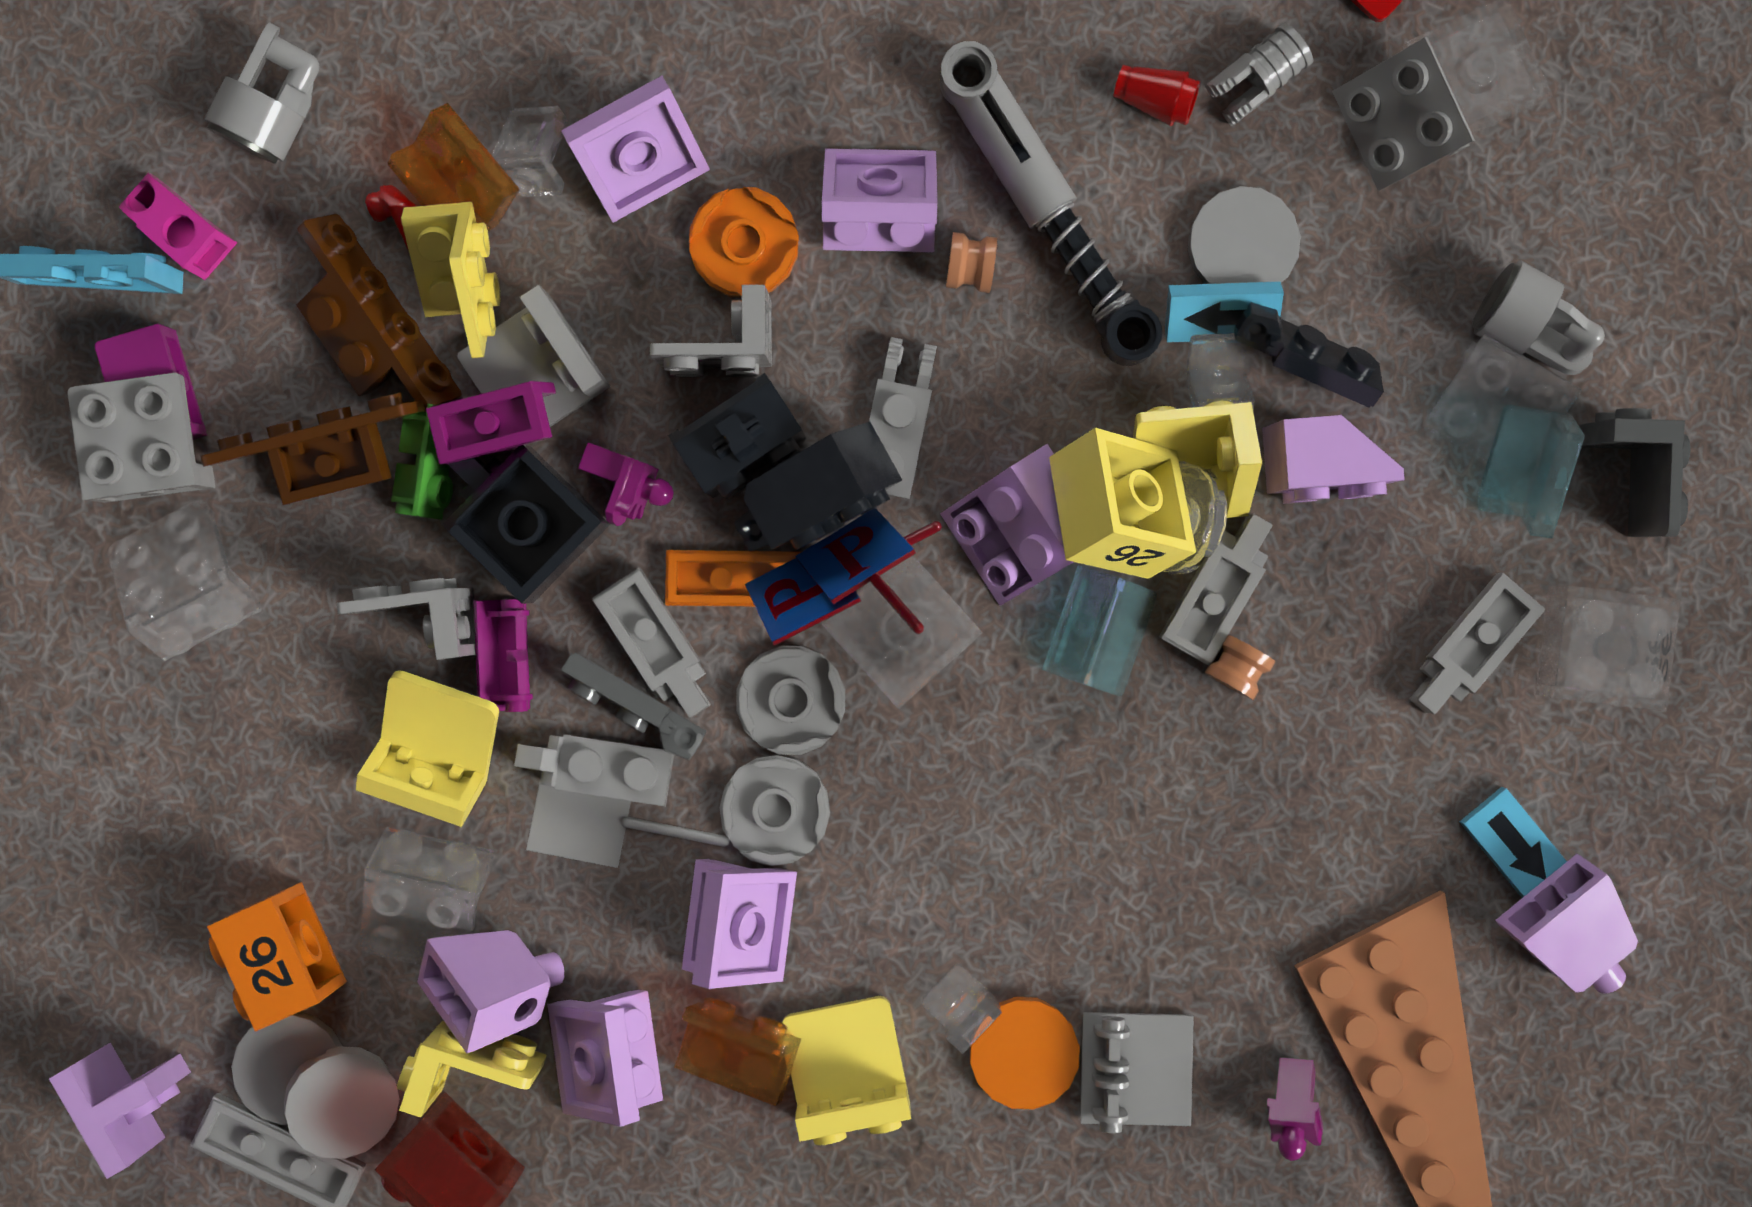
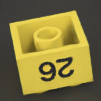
M1094 428L1049 457L1066 560L1149 579L1196 553L1176 450Z

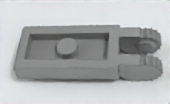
M891 337L882 380H877L869 422L873 425L902 478L901 482L886 490L889 496L910 499L932 390L928 389L937 346L925 344L924 349L920 351L917 365L919 374L915 387L894 382L897 367L902 361L904 347L902 346L903 339Z

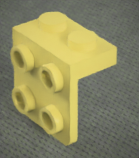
M395 671L387 685L381 739L357 774L356 791L462 827L487 781L499 708L489 700L405 671Z
M875 996L791 1013L784 1017L781 1028L797 1102L795 1122L799 1142L813 1139L815 1145L833 1144L844 1140L847 1137L846 1132L868 1128L871 1134L887 1133L899 1129L902 1126L901 1121L911 1119L910 1100L891 1006L887 998Z
M442 1020L425 1041L419 1044L414 1057L408 1056L403 1066L397 1089L404 1091L405 1094L399 1111L422 1117L442 1092L450 1067L519 1089H530L541 1071L547 1055L535 1051L537 1044L534 1041L513 1034L505 1037L504 1041L499 1040L474 1052L466 1053L447 1024Z

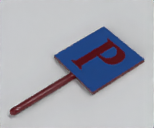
M876 508L795 556L833 604L871 582L914 633L920 634L923 632V624L880 576L913 556L916 552Z
M934 521L903 538L910 545H913L939 532L942 525L939 521ZM796 558L745 584L774 646L861 602L857 592L854 591L833 604Z

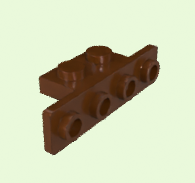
M338 214L304 220L297 230L327 274L296 306L358 396L369 394L396 372L415 401L423 400L424 412H427L428 404L441 405L456 401L462 395V392L452 379L449 369L439 360L427 343L416 321L407 314L388 286L385 276L376 269L357 241L354 231Z
M401 393L367 401L370 412L356 416L352 415L351 408L348 406L316 414L319 423L317 426L303 429L301 421L298 419L266 427L269 436L267 439L253 442L251 432L219 439L217 443L220 451L201 455L203 467L268 452L283 505L390 479L392 476L377 423L425 411L423 400L403 403Z

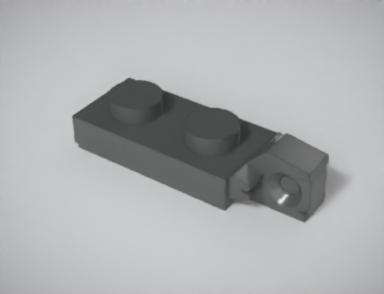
M576 652L574 654L571 653L561 669L564 676L571 679L567 689L593 705H596L601 697L620 709L615 717L640 733L644 734L648 725L659 731L665 752L688 761L696 753L706 734V730L673 712L666 705Z

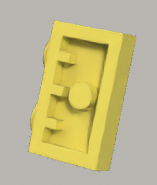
M472 202L405 207L401 221L425 317L461 314L471 357H484L487 337L495 336L496 331L493 307L500 306V287L497 274L495 272H487L484 257H489L490 254L489 235L486 224L484 222H476Z
M1221 400L1211 402L1203 407L1176 409L1172 406H1158L1147 412L1136 414L1133 432L1134 439L1176 450L1181 472L1211 469L1214 498H1223L1226 518L1249 516L1262 466L1252 402L1234 404L1230 401Z

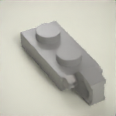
M1249 514V516L1245 517L1235 536L1223 531L1218 541H1214L1160 633L1159 638L1210 666L1266 571L1263 566L1268 555L1259 551V548L1273 526L1271 523L1255 514Z
M637 568L592 598L652 692L656 691L663 701L675 695L689 718L711 705L696 680L706 674L699 663L701 661L641 568Z
M1496 573L1426 656L1427 660L1420 667V670L1428 677L1409 700L1424 713L1435 715L1450 696L1457 702H1461L1469 693L1475 694L1541 616L1545 608L1504 573Z
M563 734V737L550 735L548 748L518 744L514 766L543 771L541 785L553 786L554 790L666 807L674 755L662 749Z

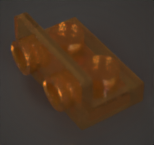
M448 103L431 110L415 142L392 153L387 162L388 166L422 206L472 202L476 222H484L488 231L499 224L520 190Z
M705 998L703 1003L698 1002L685 1007L681 1019L688 1022L674 1068L773 1106L780 1104L783 1100L801 1038L787 1034L788 1027L777 1020L757 1016L755 1021L736 1015L737 1008L720 999Z

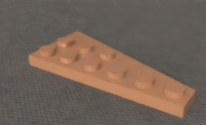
M1440 890L1295 964L1294 968L1416 1206L1492 1207L1446 896Z

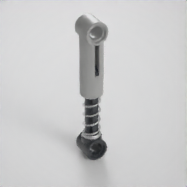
M963 41L955 44L946 52L941 63L940 89L943 97L958 112L1030 229L1038 227V231L1046 232L1053 243L1051 252L1059 253L1067 265L1064 273L1074 276L1080 286L1078 295L1086 296L1094 308L1091 316H1094V320H1096L1097 324L1095 327L1101 335V346L1104 354L1112 362L1121 366H1134L1142 363L1158 349L1162 340V326L1159 318L1151 309L1140 305L1137 299L1134 300L1130 297V293L1121 290L1120 287L1123 281H1116L1107 268L1109 259L1102 260L1093 245L1096 238H1089L1079 223L1082 220V216L1075 217L1071 210L1074 206L1073 202H1075L1077 197L998 73L993 53L985 45L976 41ZM964 65L972 66L981 73L983 80L976 86L964 87L955 81L953 72ZM985 101L991 109L994 116L996 117L997 121L1001 125L1002 129L1006 133L1007 137L1011 141L1012 146L1009 145L1008 141L1006 140L998 125L994 121L993 117L989 113L988 109L984 105ZM1123 323L1137 325L1144 334L1142 348L1129 350L1123 347L1117 338L1118 326Z

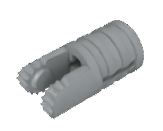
M1282 23L1275 29L1274 33L1266 36L1260 44H1256L1251 48L1249 53H1244L1210 80L1205 87L1212 97H1217L1230 91L1245 78L1253 85L1223 110V116L1228 124L1232 126L1276 92V89L1284 86L1290 78H1294L1299 74L1301 69H1306L1313 63V56L1301 35L1289 24Z

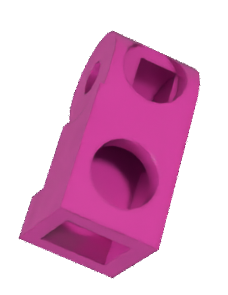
M149 172L119 205V208L137 224L136 227L175 262L204 280L208 278L237 244L234 239L215 226L181 196Z

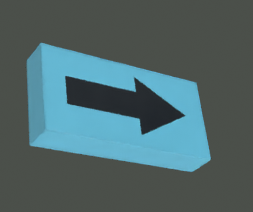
M1281 281L1169 285L1165 319L1166 341L1235 340L1234 328L1251 302L1276 309L1279 317H1281L1284 296Z
M1499 788L1459 821L1522 898L1567 862L1507 788Z

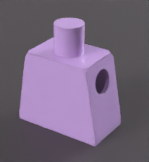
M1579 854L1574 855L1495 920L1504 931L1576 993L1585 991L1591 985L1599 993L1604 994L1619 989L1626 980V974L1619 965V962L1636 949L1638 942L1610 877Z
M509 930L435 937L427 939L417 983L465 1052L470 1053L535 1025L542 1017L549 987L560 985L564 980V966L561 958L555 952L533 956L519 936Z

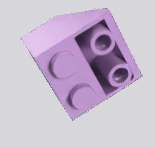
M1342 415L1283 419L1262 428L1267 494L1282 493L1283 504L1329 499L1330 489H1338V499L1373 497V495L1387 494L1386 484L1404 480V468Z
M1048 444L1015 463L940 513L999 606L1073 563L1065 558L1049 457L1054 453Z

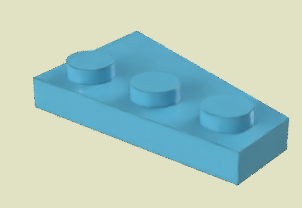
M20 246L19 254H0V278L15 284L182 294L184 272L166 264V257L150 253L110 254L87 249H77L75 254H55L53 249L35 246Z

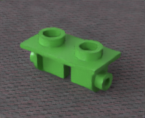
M428 404V405H427V408H430V407H433V406H437V405ZM423 411L404 416L402 418L403 423L398 452L415 454L417 457L415 465L401 463L396 465L393 494L391 496V501L396 502L395 513L442 520L444 508L449 505L453 494V484L449 477L450 466L448 464H439L427 412Z

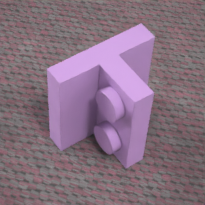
M663 76L656 78L561 130L613 223L710 170Z
M825 148L822 190L823 250L934 252L935 224H937L936 151Z
M696 859L682 970L693 973V985L713 989L783 982L797 876L796 871L780 868L751 869L717 860Z
M628 991L591 1002L563 1000L547 1004L563 1114L621 1127L640 1121L638 1108L663 1100L648 991Z
M109 1043L49 1078L106 1179L130 1166L165 1139L151 1112L180 1093L176 1083L191 1073L181 1054H178L132 1081L113 1046Z

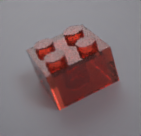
M445 1092L399 1140L374 1170L382 1177L381 1183L384 1189L394 1199L400 1202L407 1201L413 1207H499L507 1199L525 1167Z

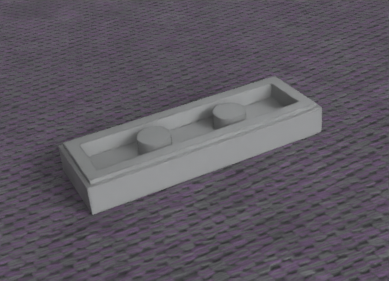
M219 1093L213 1096L190 1144V1147L316 1207H347L367 1165L352 1156L345 1159L321 1158L302 1149L290 1135L287 1125L262 1120L246 1108L245 1105Z

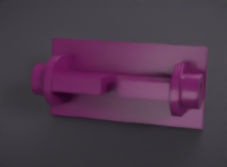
M517 599L474 601L477 697L495 703L499 711L505 712L528 711L530 709V700H533L529 684L527 616H530V610L526 609V604H521Z

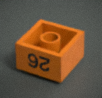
M302 882L207 926L211 934L209 938L211 954L221 968L227 969L235 987L233 990V1000L236 1009L243 1019L250 1020L255 1032L320 1003L347 982Z

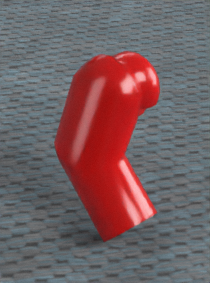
M382 185L380 186V191L371 192L366 196L365 204L373 220L377 222H382L392 217L408 249L401 217L405 207H416V205L395 186Z

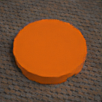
M757 187L727 189L715 193L698 209L689 230V251L697 273L712 289L729 297L742 298V285H765L769 293L789 277L798 258L799 234L791 212L776 196Z
M1013 997L995 1004L979 1020L970 1038L969 1060L978 1085L992 1100L1011 1109L1034 1110L1055 1102L1070 1088L1079 1069L1080 1046L1071 1022L1056 1007L1039 998Z

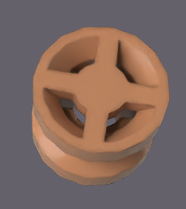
M953 232L946 287L957 289L962 284L974 285L979 292L990 293L995 266L997 238L986 236L981 241L969 240L964 233Z
M1228 635L1222 644L1223 653L1218 661L1212 662L1204 673L1254 701L1259 692L1257 682L1263 673L1271 671L1276 661L1251 645Z

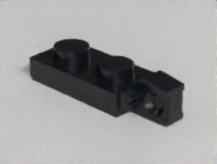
M1251 302L1234 328L1236 341L1272 356L1273 366L1368 408L1370 406L1374 407L1384 393L1380 363L1370 353L1358 347H1350L1348 349L1330 341L1322 332L1312 326H1297L1279 317L1276 309Z

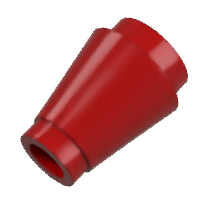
M1123 65L1116 81L1113 97L1123 100L1125 103L1169 126H1172L1174 122L1187 125L1197 100L1201 81L1189 78V71Z

